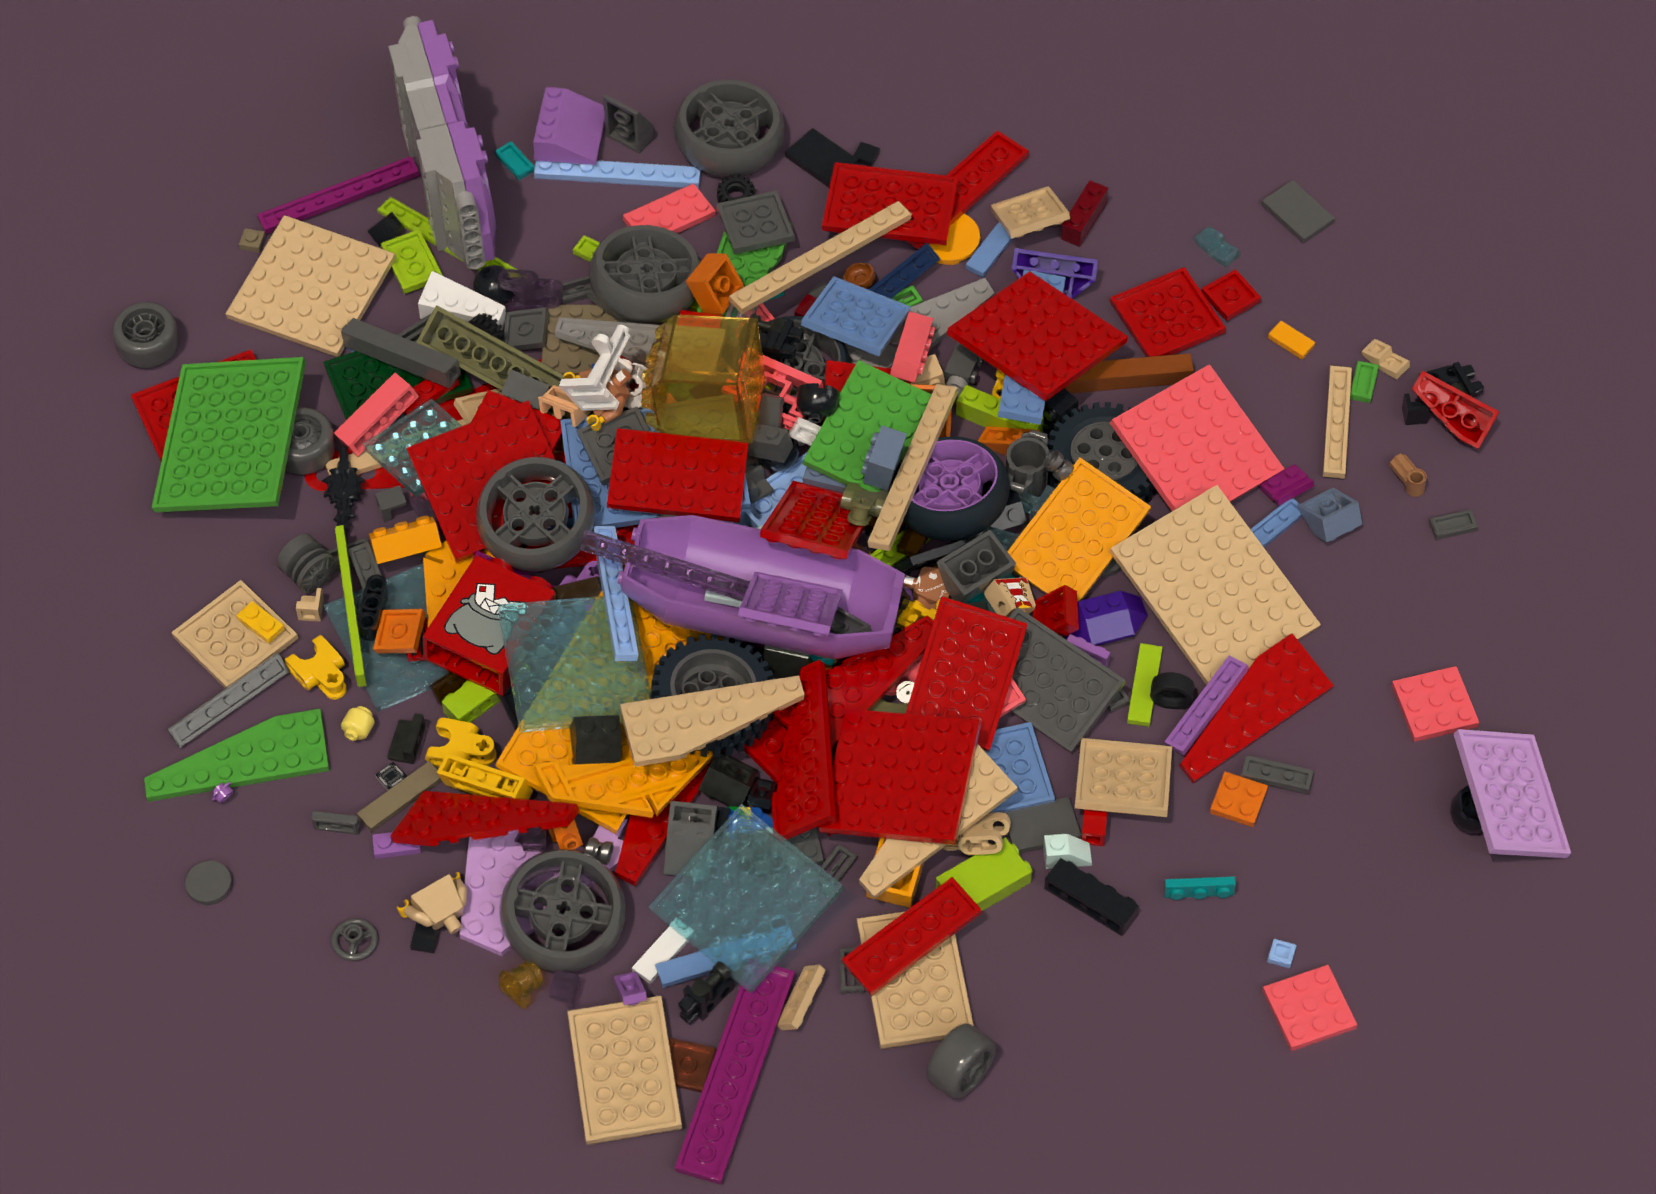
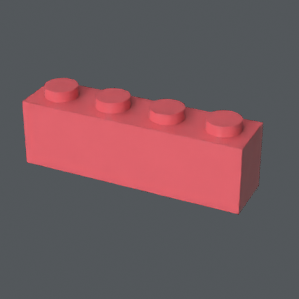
M909 311L893 361L891 376L915 383L917 374L922 375L936 328L932 326L934 318Z
M394 373L334 434L344 446H347L358 457L419 396L410 384Z

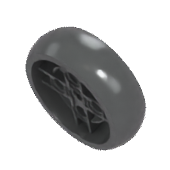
M717 80L696 88L683 100L674 120L675 140L685 159L702 172L725 178L731 175V178H734L736 174H738V177H741V175L747 176L767 166L779 152L785 134L783 115L776 101L760 87L740 80ZM700 117L699 129L692 133L689 127ZM766 125L769 131L759 140L760 127Z
M651 225L629 226L611 233L598 245L589 265V279L596 298L612 314L636 323H661L680 316L681 310L687 311L696 299L685 281L701 261L692 245L682 236L671 230Z
M547 457L522 458L503 466L486 482L476 506L477 530L488 551L495 558L503 560L512 568L529 572L547 571L569 562L586 545L595 524V502L589 486L583 477L572 467ZM533 480H548V481H552L550 484L543 483V482H529V483H526V484H523V485H522V483H524V482L533 481ZM552 497L557 498L553 502H548V499ZM577 497L580 508L576 523L570 530L566 527L569 516L568 503ZM502 498L505 501L503 508L504 524L494 531L492 516L496 505ZM519 498H526L522 502H516ZM519 526H523V527H524V528H523L522 530H520V531H515V528H517V527H519ZM549 526H555L551 531L546 530ZM522 544L527 546H543L546 544H550L549 546L538 549L519 548V546H521Z
M557 849L542 852L527 859L513 872L501 895L499 915L507 941L522 959L546 971L568 973L591 967L610 953L620 939L624 929L626 903L617 878L605 864L591 855L580 851ZM560 871L559 877L546 880L535 891L523 889L531 880L542 874ZM581 875L592 880L603 891L609 905L596 902L589 887L580 881ZM568 885L573 890L571 892H564L561 888ZM536 903H542L546 906V908L543 910H538L534 907V905ZM561 908L566 909L565 914H560ZM587 911L591 913L592 917L585 919L580 913ZM517 916L529 918L535 932L546 941L545 948L536 944L523 932L518 923ZM561 929L565 934L563 936H556L553 934V931ZM591 930L603 932L595 942L587 947L575 951H566L567 945L582 940Z

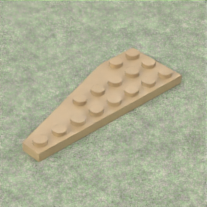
M793 676L620 704V713L634 767L680 760L696 749L699 751L705 748L706 744L716 739L719 741L748 727L755 720H762L768 714L778 709L781 711L803 700L804 691L800 677Z
M978 744L976 746L958 836L1018 791V787ZM887 839L860 877L859 883L873 899H876L947 844Z

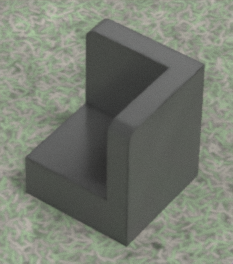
M761 465L746 472L751 504L773 493V488L765 479L764 468Z
M400 485L375 493L377 506L384 522L392 520V509L407 504Z

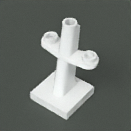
M617 325L610 339L604 334H598L593 338L591 343L600 357L587 378L561 379L559 387L582 411L617 410L620 402L606 388V384L614 369L619 372L624 368L629 373L633 370L631 361L620 358L630 337L628 327Z

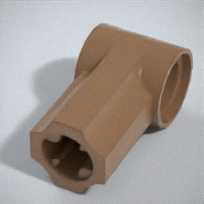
M1400 453L1390 461L1389 467L1404 483L1407 494L1413 497L1421 496L1424 494L1427 475L1425 471L1417 468L1406 454Z

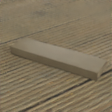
M428 761L357 813L358 818L370 832H373L417 800L423 791H429L442 782L437 774L438 769Z

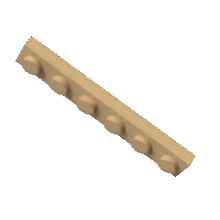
M1330 366L1323 477L1345 479L1351 367Z

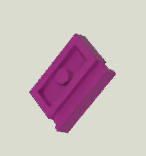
M1294 464L1270 477L1259 486L1266 496L1272 501L1275 500L1277 505L1280 506L1314 487V481L1312 478L1309 479L1308 475Z

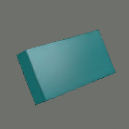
M512 141L494 151L495 156L518 181L535 170V166Z

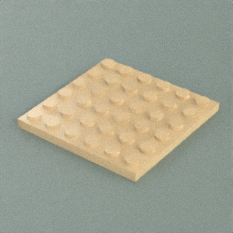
M284 215L227 310L226 317L292 342L339 357L345 348L341 330L352 318L362 319L396 260L395 253Z

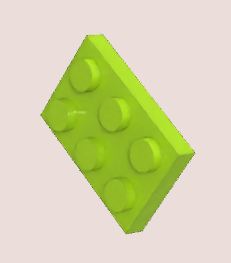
M420 229L380 243L381 249L396 255V260L391 269L404 294L425 287L432 271L442 275Z

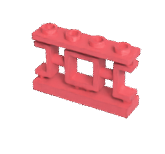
M745 348L742 353L743 359L738 363L739 369L745 371L738 385L727 382L726 387L722 389L723 396L733 395L735 406L742 407L750 414L756 413L759 415L761 393L766 384L770 382L782 387L783 390L779 396L784 397V403L792 405V408L789 411V415L782 414L781 425L783 428L791 430L798 417L805 419L798 411L796 397L789 395L793 386L799 388V386L804 384L817 383L819 384L818 388H824L822 380ZM754 369L764 372L759 381L752 379L755 372ZM746 386L754 389L751 398L742 395Z

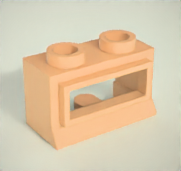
M553 385L543 396L538 397L540 412L543 414L547 413L553 406L554 416L557 419H561L565 415V411L570 412L572 426L577 427L591 413V410L582 411L556 385Z

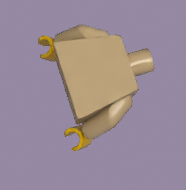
M456 872L457 877L451 878L450 874L411 895L412 906L407 899L404 900L405 907H396L400 916L403 918L408 917L426 927L431 926L434 930L445 925L451 935L460 931L462 925L457 918L463 915V907L467 904V888L461 880L460 873Z

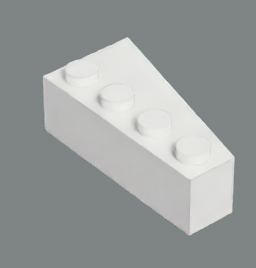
M431 272L418 302L420 319L431 314L437 305L467 322L477 314L482 315L486 313L487 316H492V320L496 318L498 320L497 325H502L500 330H504L506 319L504 305L436 272Z

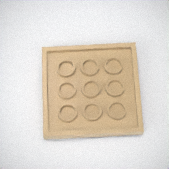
M242 580L238 581L171 632L173 638L224 688L274 653H281L298 639L297 633ZM251 601L284 625L285 630L270 644L237 620L236 615Z
M1083 738L1080 746L1075 808L1167 817L1172 746Z

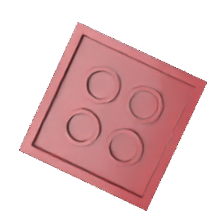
M1457 666L1392 681L1391 686L1413 742L1455 733L1458 729L1468 730L1479 726V720Z
M1329 965L1263 987L1262 991L1291 1051L1357 1028V1023Z

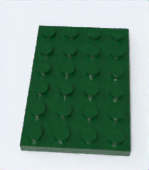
M358 351L323 362L345 420L359 409L394 373L398 374L412 388L426 380ZM460 368L461 375L458 377L460 385L423 408L472 393V385L466 371Z

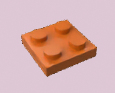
M423 609L382 610L373 650L377 654L417 653L426 615Z
M1224 771L1210 808V814L1254 827L1267 793L1268 785Z

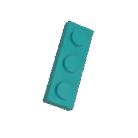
M1235 876L1165 879L1164 898L1180 900L1187 897L1203 899L1212 896L1219 898L1234 896L1236 887Z

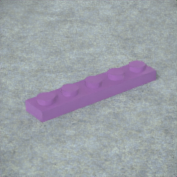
M1229 655L1165 740V745L1172 746V750L1185 756L1249 670L1248 665Z

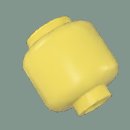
M362 706L349 709L341 723L345 737L352 741L366 739L375 723L372 712Z

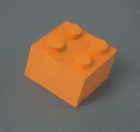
M707 253L685 281L702 312L709 314H723L731 304L729 296L744 288V284L727 254Z

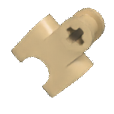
M988 813L957 837L956 845L947 844L943 849L947 851L961 850L968 855L998 853L1003 846L1002 836L1006 835L1011 827V820L1006 813ZM1001 821L1005 826L993 827V823ZM994 840L996 845H991L988 841Z

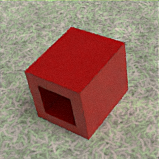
M1084 809L1081 840L1093 846L1104 847L1107 811Z

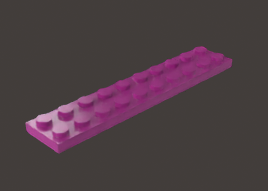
M752 959L749 960L676 1162L675 1172L722 1184L779 1018L793 983L795 971Z

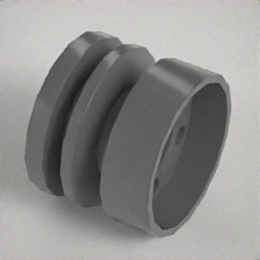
M301 534L284 546L278 555L277 566L286 576L292 578V582L301 591L311 593L316 591L317 588L324 586L330 580L336 570L337 562L312 535Z

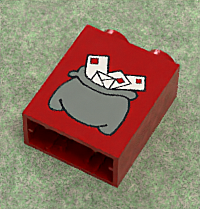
M476 555L424 633V659L496 694L504 696L529 657L528 654H531L537 641L555 613V591H553L550 583L541 577L532 576L530 579L514 573L513 568L499 558H492L489 561Z

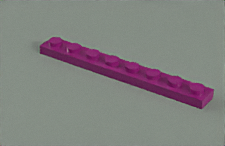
M409 156L257 214V217L265 234H269L276 230L284 215L303 221L420 176L419 170L412 157Z

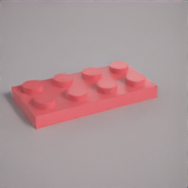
M693 183L624 214L623 221L628 227L651 225L679 233L715 217L716 210Z

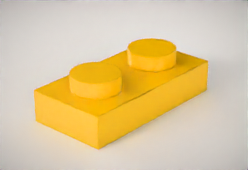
M253 601L236 615L239 622L268 644L285 630L282 623Z

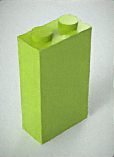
M1004 838L1000 852L974 855L936 877V888L953 877L983 911L1030 884L1033 871L1030 864L1026 860L1023 861L1019 856V851L1015 844H1010Z

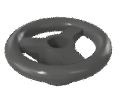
M359 918L348 919L340 923L335 928L331 938L334 952L342 959L348 961H358L368 957L375 950L378 943V934L375 927L370 922ZM360 926L366 928L367 930L362 931ZM339 935L343 936L346 942L349 943L348 953L340 948L338 943ZM371 938L369 946L363 952L356 954L357 946L363 940Z

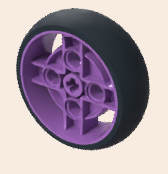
M955 436L938 438L919 482L918 492L914 494L903 522L922 536L943 541L966 539L985 531L1001 516L1009 498L1010 481L1005 465L992 449L979 441ZM903 459L900 461V463L898 464V466H897V468H896V470H895V473H894V476H893V479H892V484H893V482H894V480H895V478H896V475H897V473H898V471H899V468H900V466H901V464H902V462H903ZM991 481L993 485L982 497L983 484Z

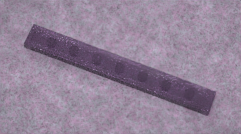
M586 529L582 533L579 550L623 564L628 562L631 563L632 567L737 600H743L750 581Z

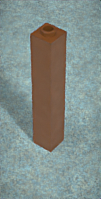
M1191 353L1101 361L1066 386L1065 389L1072 394L1174 385L1194 373Z

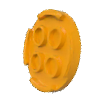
M963 214L950 226L947 246L929 244L940 257V260L936 263L954 265L959 264V261L965 260L971 255L973 256L979 248L980 231L975 221L966 214Z

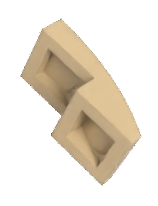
M1374 339L1361 351L1368 361L1379 365L1378 369L1395 379H1398L1410 367L1409 360L1392 353V346L1377 339Z

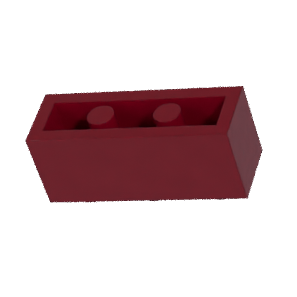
M1089 180L1069 212L1070 219L1062 224L1061 240L1078 247L1082 245L1107 204L1108 187Z

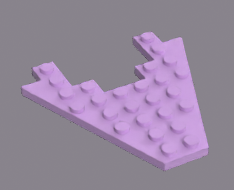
M624 819L616 834L599 825L592 837L598 839L599 842L609 841L614 843L611 860L606 865L611 872L617 868L623 841L620 838L628 825L627 819ZM518 830L508 831V835L478 840H473V838L469 837L465 874L467 904L463 907V915H461L462 929L460 930V939L500 956H503L512 949L505 937L500 922L499 906L503 889L510 876L523 862L542 853L518 843L517 840L521 835ZM579 846L573 850L585 853L586 848ZM560 871L542 874L531 880L523 889L535 891L546 880L559 877ZM583 875L580 876V881L587 885L589 889L595 885L589 878ZM568 885L561 888L564 892H571L573 890ZM536 903L534 905V907L538 910H543L546 908V906L542 903ZM517 916L518 923L527 936L535 931L531 926L529 918Z

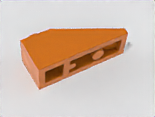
M986 426L978 441L993 451L1006 455L1007 449L1012 442L1021 438L1023 433H1029L1031 430L1036 429Z

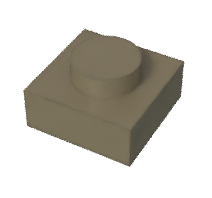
M245 228L239 242L240 250L260 253L266 238L265 232Z

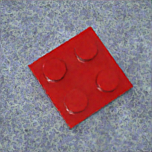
M1236 269L1206 285L1201 291L1226 321L1261 302V296Z

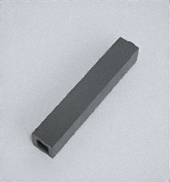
M352 318L341 330L345 347L447 388L461 375L458 359L358 319Z

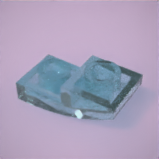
M1209 226L1194 237V241L1210 257L1224 267H1227L1240 256L1239 249L1225 242L1224 235Z

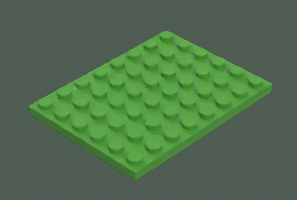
M304 357L182 364L152 503L154 512L272 507L279 505L306 366Z

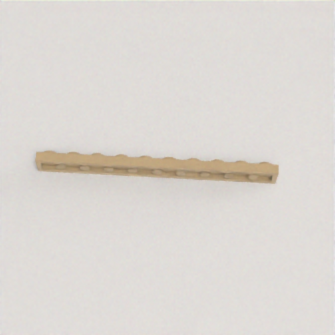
M897 201L731 294L729 302L741 314H744L911 220V213Z
M936 384L868 539L869 548L891 550L957 397V387Z

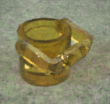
M525 961L507 972L502 970L499 973L500 990L523 1010L531 1005V992L537 990L543 984L542 973L536 964Z

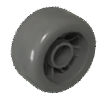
M153 302L133 304L121 311L114 321L112 334L116 350L126 363L134 367L153 368L162 365L175 354L178 348L179 332L172 313L160 304Z
M297 408L285 471L295 475H308L320 471L332 460L336 450V440L333 427L324 414L311 408Z
M964 1023L956 1026L942 1039L933 1052L926 1070L928 1081L950 1098L960 1099L965 1097L980 1083L990 1068L996 1052L994 1041L971 1024Z

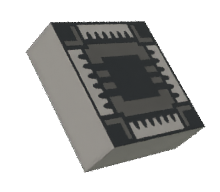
M394 762L375 774L376 779L387 791L407 777Z

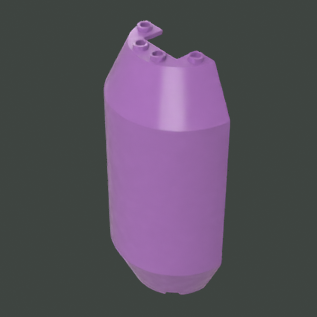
M695 515L640 519L638 528H633L631 541H635L633 555L631 559L627 558L625 570H620L617 584H620L622 593L665 625L834 660L890 648L905 574L859 549L853 548L847 559H834L831 555L815 554L804 548H791L781 542H769L765 538L760 537L761 529ZM754 572L842 590L838 607L871 625L872 632L829 633V635L816 636L811 634V631L803 629L802 631H792L788 629V626L783 625L773 627L760 620L749 622L744 620L743 617L738 616L739 607L704 601L709 579L748 587Z

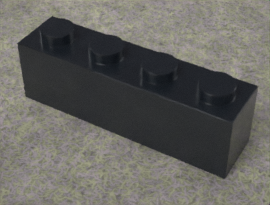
M1060 858L1045 878V890L1120 936L1125 934L1138 916L1139 905L1132 898L1119 894L1115 888L1101 883L1091 873L1081 871L1071 861H1065Z

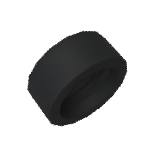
M1175 672L1161 673L1152 680L1150 697L1156 705L1163 708H1186L1192 704L1195 685L1189 677Z

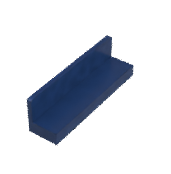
M926 243L869 290L892 299L938 262L940 257Z

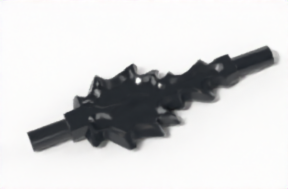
M341 446L337 467L330 469L331 475L324 478L322 482L327 484L323 496L325 498L332 497L330 504L336 503L334 508L337 509V514L333 521L337 522L336 526H344L348 544V532L351 526L349 520L356 518L352 511L354 506L352 500L361 501L359 495L364 494L361 484L365 483V479L356 474L358 470L356 467H351V463L348 461V447Z

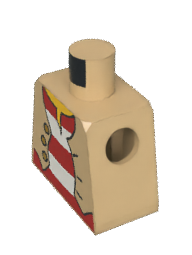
M1027 577L994 579L983 591L996 614L1010 617L1017 607L1030 614L1036 607Z

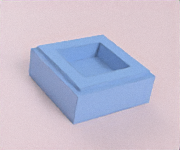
M1274 939L1267 962L1290 969L1297 945Z

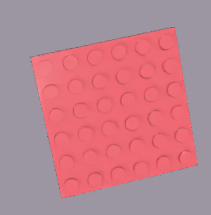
M1210 364L1110 421L1112 428L1171 511H1174L1218 485L1227 499L1232 502L1284 470L1282 464Z

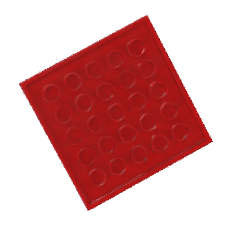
M1030 271L947 329L948 336L1044 401L1049 400L1126 344L1128 340L1126 334Z
M529 401L406 447L456 563L473 557L477 550L482 553L488 551L477 530L476 506L479 495L490 477L503 466L518 459L527 457L555 459ZM533 480V481L524 482V483H522V485H523V484H526V483H529V482H543V483L550 484L552 481H548V480ZM552 497L548 499V502H553L557 498ZM502 498L496 505L492 516L494 531L504 524L503 508L505 501ZM519 498L516 502H522L526 498ZM571 501L568 503V519L573 517ZM519 526V527L515 528V531H520V530H522L524 527H523V526Z
M846 709L832 766L836 819L818 826L819 831L956 845L981 727L980 720Z

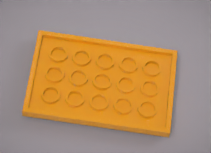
M1079 457L1073 465L1074 468L1071 474L1059 483L1007 552L1017 563L1013 572L1022 578L1027 577L1028 582L1043 593L1048 594L1063 585H1067L1077 591V600L1082 601L1114 559L1109 552L1110 548L1133 534L1150 512L1151 506Z

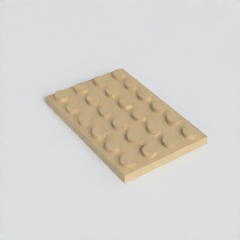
M904 912L857 919L861 944ZM955 934L871 996L880 1049L942 1040L953 1028L960 1024L967 1023L973 1025Z
M650 997L636 1005H624L623 1002L568 1011L587 1145L682 1129L662 997Z

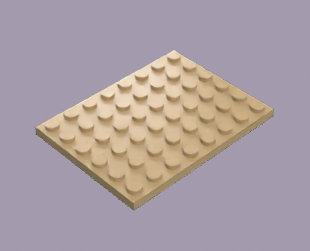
M1218 485L1110 548V554L1206 685L1229 655L1247 664L1248 668H1250L1260 654L1291 633L1299 641L1321 625Z

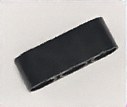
M379 574L372 575L367 579L357 618L360 636L367 641L376 638L381 612L385 610L388 600L386 579Z

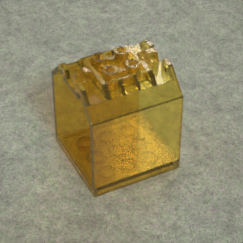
M674 315L656 329V341L652 344L651 353L646 356L647 370H643L642 380L646 387L641 392L642 408L654 411V413L645 414L646 423L660 433L753 443L761 394H763L766 379L758 319Z

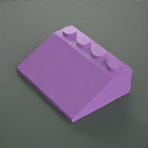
M546 87L533 141L534 160L596 165L605 124L604 105L566 88Z

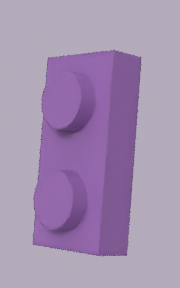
M1069 635L1067 641L1107 667L1109 665V651L1101 646L1088 643L1081 637Z
M393 832L372 835L375 859L421 853L420 845L393 843L390 837Z
M636 971L613 976L615 987L624 1005H636L641 1001L647 1000L646 991Z

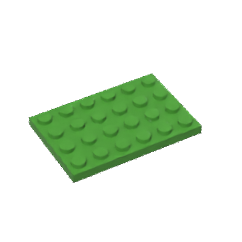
M858 360L840 393L837 411L824 421L802 464L845 485H848L849 482L860 484V487L867 491L879 492L883 490L863 483L865 474L861 473L874 433H879L881 426H885L907 434L899 464L906 455L932 394Z

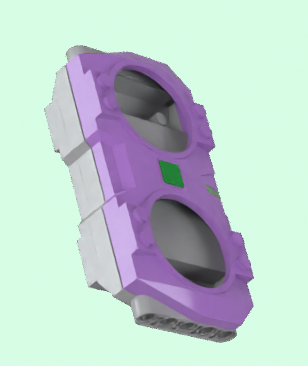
M411 16L403 22L404 32L398 44L388 46L401 127L411 157H416L421 173L428 219L437 250L442 251L448 247L450 251L464 261L469 269H479L484 266L485 261L495 259L497 229L491 192L485 171V163H488L486 151H481V147H483L481 135H476L475 128H469L456 75V69H459L457 56H452L455 53L452 41L447 40L446 33L440 34L433 20L421 22L419 17Z

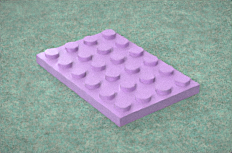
M1458 729L1454 733V738L1489 854L1567 858L1572 853L1535 736L1531 734Z

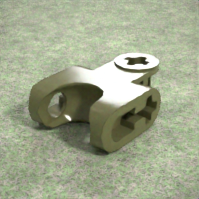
M849 482L844 490L840 508L850 510L847 518L850 523L866 526L872 517H879L889 491L871 492L862 489L858 483Z

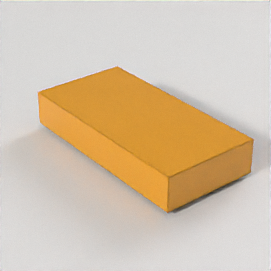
M1280 321L1268 334V339L1301 360L1315 347L1313 340L1283 321Z

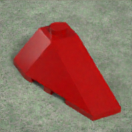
M1423 370L1412 388V391L1459 440L1476 449H1479L1499 414L1498 410Z

